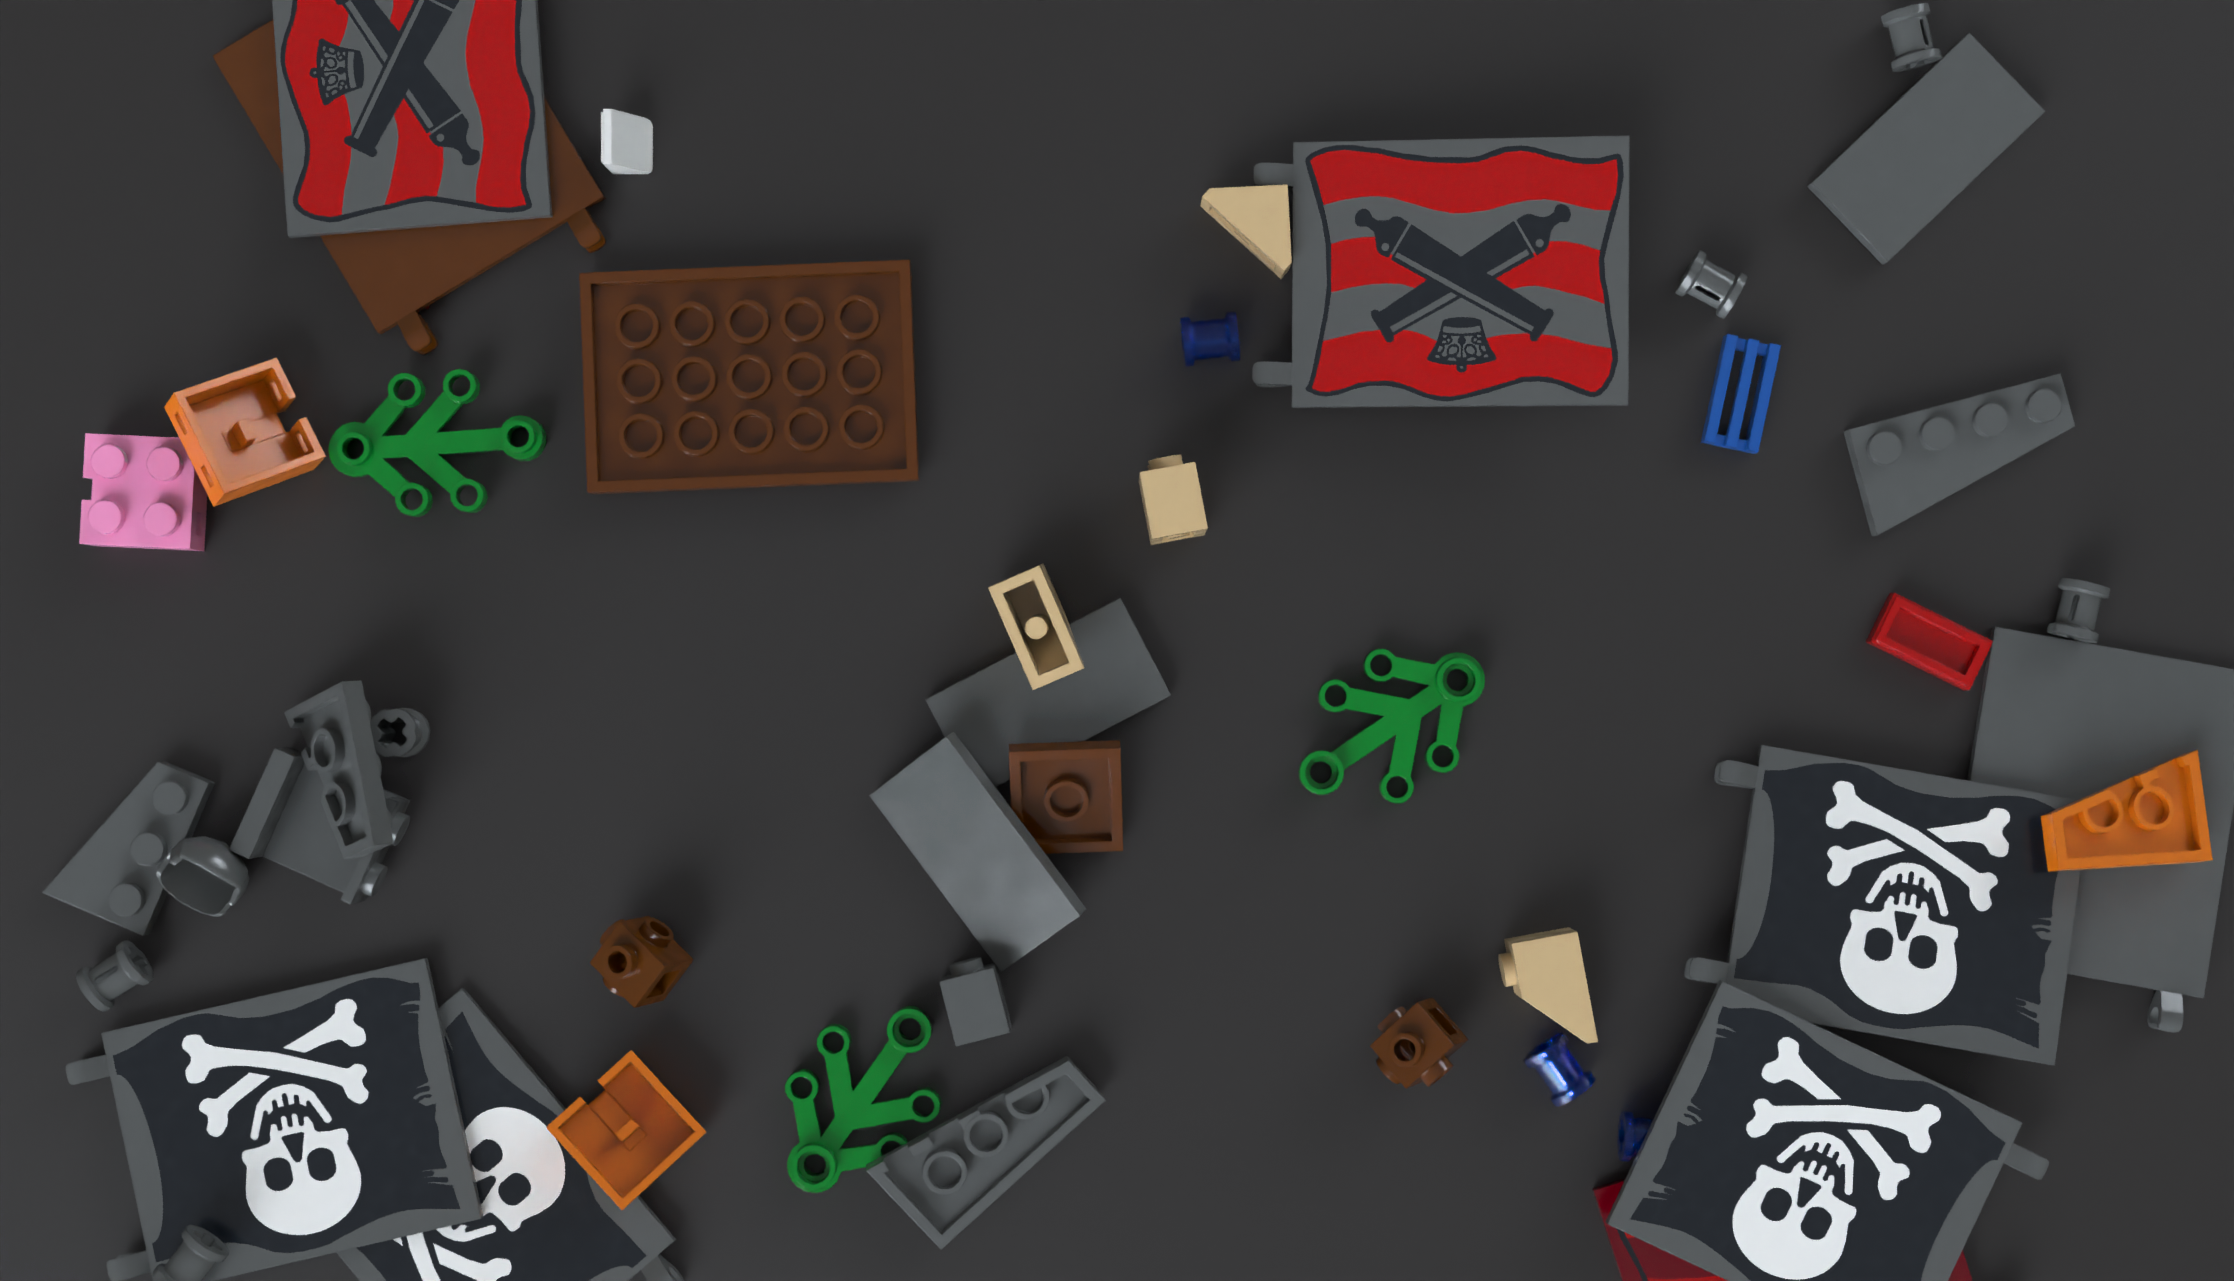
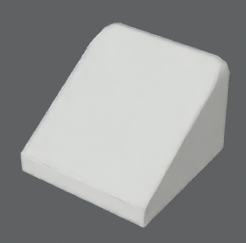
M603 109V112H601V162L612 174H649L652 172L653 125L647 118L614 109Z

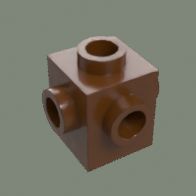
M644 916L629 920L620 919L608 927L600 938L602 946L590 961V964L603 976V982L611 992L624 997L636 1008L664 1001L694 959L673 939V932L666 924L650 916Z
M1433 998L1417 1002L1408 1011L1403 1006H1400L1390 1013L1377 1026L1383 1034L1370 1047L1379 1056L1376 1059V1063L1382 1073L1393 1083H1402L1407 1089L1422 1082L1430 1087L1440 1080L1454 1066L1448 1058L1469 1039Z

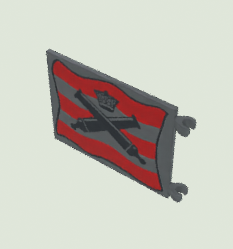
M272 0L288 237L298 238L553 217L538 0Z
M1630 135L1293 142V164L1270 162L1256 164L1254 167V182L1256 186L1288 184V189L1293 188L1292 363H1254L1252 368L1254 383L1259 387L1292 386V408L1628 406Z

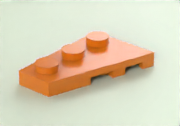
M2198 750L2184 753L2041 816L2048 872L2197 863L2213 860Z

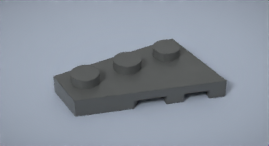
M362 680L342 681L286 710L284 714L290 728H300L308 748H304L301 752L307 770H318L325 787L322 792L321 804L343 858L364 857L393 844L391 832L392 817L386 807L381 782L382 766L380 758L375 751L370 726L371 710L368 702L365 700Z
M166 761L157 762L42 893L142 936L151 934L168 895V892L162 887L156 877L157 868L168 852L179 841L193 836L215 782Z

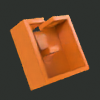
M277 357L174 392L164 406L213 507L312 471L326 457L307 417L299 419L290 431L286 432L277 415L286 411L296 398Z
M632 1050L597 1080L605 1090L589 1105L580 1096L546 1127L622 1211L706 1134L704 1128Z

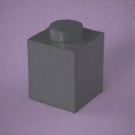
M975 957L950 964L951 974L942 976L939 983L955 1046L1010 1033L1012 1024L995 963L983 965L981 957Z

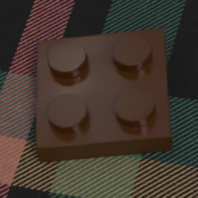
M1120 740L1009 744L1011 808L1045 854L1123 851Z

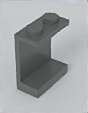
M292 747L274 748L229 850L248 859L257 857L267 858L343 892L341 900L348 904L366 901L368 895L371 897L375 896L387 874L388 867L382 865L390 845L364 857L344 859L321 804L322 792L325 787L318 770H307L301 756V751ZM383 788L386 807L392 817L391 832L393 844L391 845L397 846L402 840L410 822V816L405 814L410 800Z

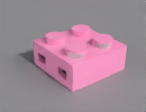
M85 433L83 478L92 479L91 500H82L79 544L100 547L204 551L207 493L180 438Z

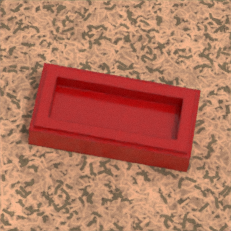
M1894 592L1889 593L1866 643L1965 691L1970 690L1993 641Z

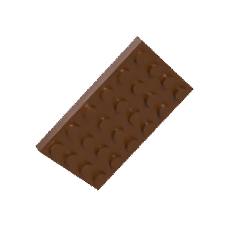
M910 260L579 273L587 493L613 494L920 481Z

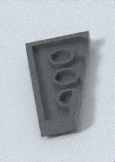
M2060 373L1843 431L1871 536H1877L2048 442L2075 427V423Z
M1065 1056L866 1164V1171L942 1250L1106 1100L1104 1095L1071 1059Z

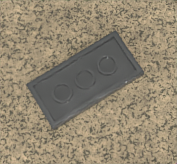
M1968 33L1807 187L1883 265L1892 259L2028 129L2045 110Z
M1121 598L1069 624L1083 661L1084 669L1032 690L1018 655L1015 652L925 699L944 737L954 731L995 787L1010 780L1009 744L1085 741L1171 696Z
M954 731L869 795L1001 972L1087 910Z

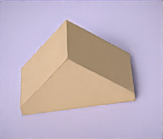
M1288 184L1209 188L1202 196L1201 207L1282 279L1289 271L1292 263Z

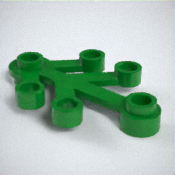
M464 369L452 370L445 376L443 380L444 391L406 435L385 436L406 408L418 406L425 397V386L418 377L409 373H400L390 380L388 384L389 395L365 423L350 422L342 425L334 432L329 442L328 452L332 464L341 473L351 477L371 476L395 497L397 508L405 515L420 517L428 513L433 504L432 494L425 486L410 483L386 459L408 457L450 493L451 502L458 510L475 513L480 511L487 502L488 495L485 487L478 481L467 479L440 455L503 450L514 459L530 461L542 454L546 447L547 436L539 422L523 415L509 418L503 423L501 428L440 432L463 404L474 401L479 395V380L474 374ZM460 377H467L470 381L468 393L463 396H456L453 391L455 380ZM405 381H412L415 385L413 397L408 400H402L398 394L400 385ZM525 427L529 433V440L524 446L515 447L511 441V435L515 429ZM360 439L364 445L363 454L357 459H351L347 453V447L351 441ZM467 486H474L478 493L476 502L471 506H465L460 499L461 491ZM412 490L420 491L423 497L421 506L415 510H410L406 505V496Z
M1375 649L1369 652L1364 658L1363 669L1366 676L1371 680L1383 682L1395 677L1428 685L1410 699L1350 688L1344 681L1337 679L1323 683L1318 691V701L1325 710L1341 712L1348 709L1383 717L1331 752L1317 750L1307 754L1302 759L1298 770L1302 785L1308 791L1319 795L1334 792L1341 785L1346 768L1395 736L1389 771L1381 778L1379 790L1382 797L1391 803L1400 804L1406 802L1414 791L1411 771L1421 719L1439 705L1441 707L1436 740L1427 746L1424 758L1427 766L1435 772L1446 773L1453 770L1459 762V751L1456 743L1463 707L1475 702L1481 695L1485 685V675L1481 665L1468 654L1459 652L1446 654L1435 664L1395 657L1392 652L1386 649ZM1379 654L1386 656L1390 662V669L1383 676L1374 674L1370 668L1371 660ZM1454 669L1462 671L1466 677L1465 686L1458 691L1452 690L1447 684V675ZM1333 685L1340 686L1345 693L1344 702L1337 707L1329 705L1325 700L1326 690ZM1441 745L1448 747L1452 755L1451 761L1444 767L1437 766L1432 759L1434 749ZM1319 761L1327 763L1330 767V776L1322 783L1315 782L1310 776L1312 765ZM1395 776L1402 777L1406 782V791L1400 797H1392L1387 791L1388 781Z
M907 1006L894 1013L887 1026L889 1041L854 1090L847 1051L852 1042L850 1032L840 1024H831L819 1033L817 1048L825 1057L835 1118L822 1135L814 1098L820 1089L819 1078L808 1069H799L793 1072L786 1081L785 1092L787 1097L793 1102L800 1142L789 1154L787 1170L792 1182L798 1188L811 1193L826 1191L838 1181L842 1171L865 1168L866 1164L883 1156L882 1146L885 1142L896 1141L900 1145L908 1142L902 1134L889 1132L883 1135L877 1144L841 1148L852 1130L911 1119L920 1123H927L936 1118L941 1108V1099L939 1094L929 1087L918 1088L909 1097L872 1103L906 1053L921 1050L930 1040L933 1026L929 1015L924 1010L915 1006ZM907 1018L917 1020L921 1026V1033L914 1038L906 1037L901 1031V1022ZM837 1032L843 1037L844 1046L841 1050L831 1051L825 1046L824 1038L827 1033ZM798 1077L807 1078L812 1084L811 1094L808 1096L797 1095L793 1090V1081ZM926 1095L933 1100L934 1110L931 1113L920 1114L916 1111L914 1100L918 1096ZM812 1154L822 1156L826 1163L825 1170L820 1173L811 1172L806 1166V1158Z

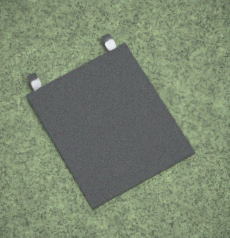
M1992 627L1990 640L1993 643L1986 659L1968 781L2079 800L2184 753L2198 750L2213 860L2197 863L2081 870L2067 974L2156 990L2148 1010L2147 1023L2149 1027L2167 1032H2179L2182 1028L2184 1017L2182 995L2204 998L2234 808V669Z

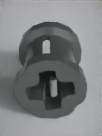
M1929 3L1913 4L1890 11L1881 16L1883 27L1889 29L1895 59L1891 62L1893 72L1919 68L1942 58L1941 49L1934 48L1927 19V16L1931 14Z
M1699 249L1687 266L1674 293L1681 297L1689 294L1715 308V315L1724 319L1739 297L1748 279V275L1742 272L1736 275L1706 260L1707 253Z
M2060 578L2058 587L2063 592L2056 620L2048 624L2047 633L2070 640L2097 643L2099 634L2094 630L2102 599L2109 598L2110 588L2088 581Z
M412 708L384 709L374 715L370 721L375 751L384 757H409L416 755L426 747L430 740L431 730L428 720L421 712ZM393 723H406L402 730L403 735L407 738L406 742L392 741L396 735V731L391 727Z
M128 940L117 944L116 952L93 968L85 966L76 973V980L80 990L86 999L102 1012H106L114 1007L115 999L137 984L145 986L154 980L153 969L142 951Z
M188 1225L182 1232L183 1242L166 1264L161 1263L157 1265L153 1271V1277L156 1281H202L216 1262L221 1263L227 1258L229 1250L211 1232L196 1225Z

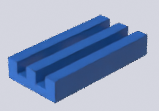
M1731 334L1723 336L1701 443L1751 454L1758 453L1781 345L1759 343V340L1750 338L1745 340ZM1736 350L1744 352L1725 436L1717 433ZM1759 355L1763 356L1747 434L1745 440L1739 439L1755 360L1756 356Z

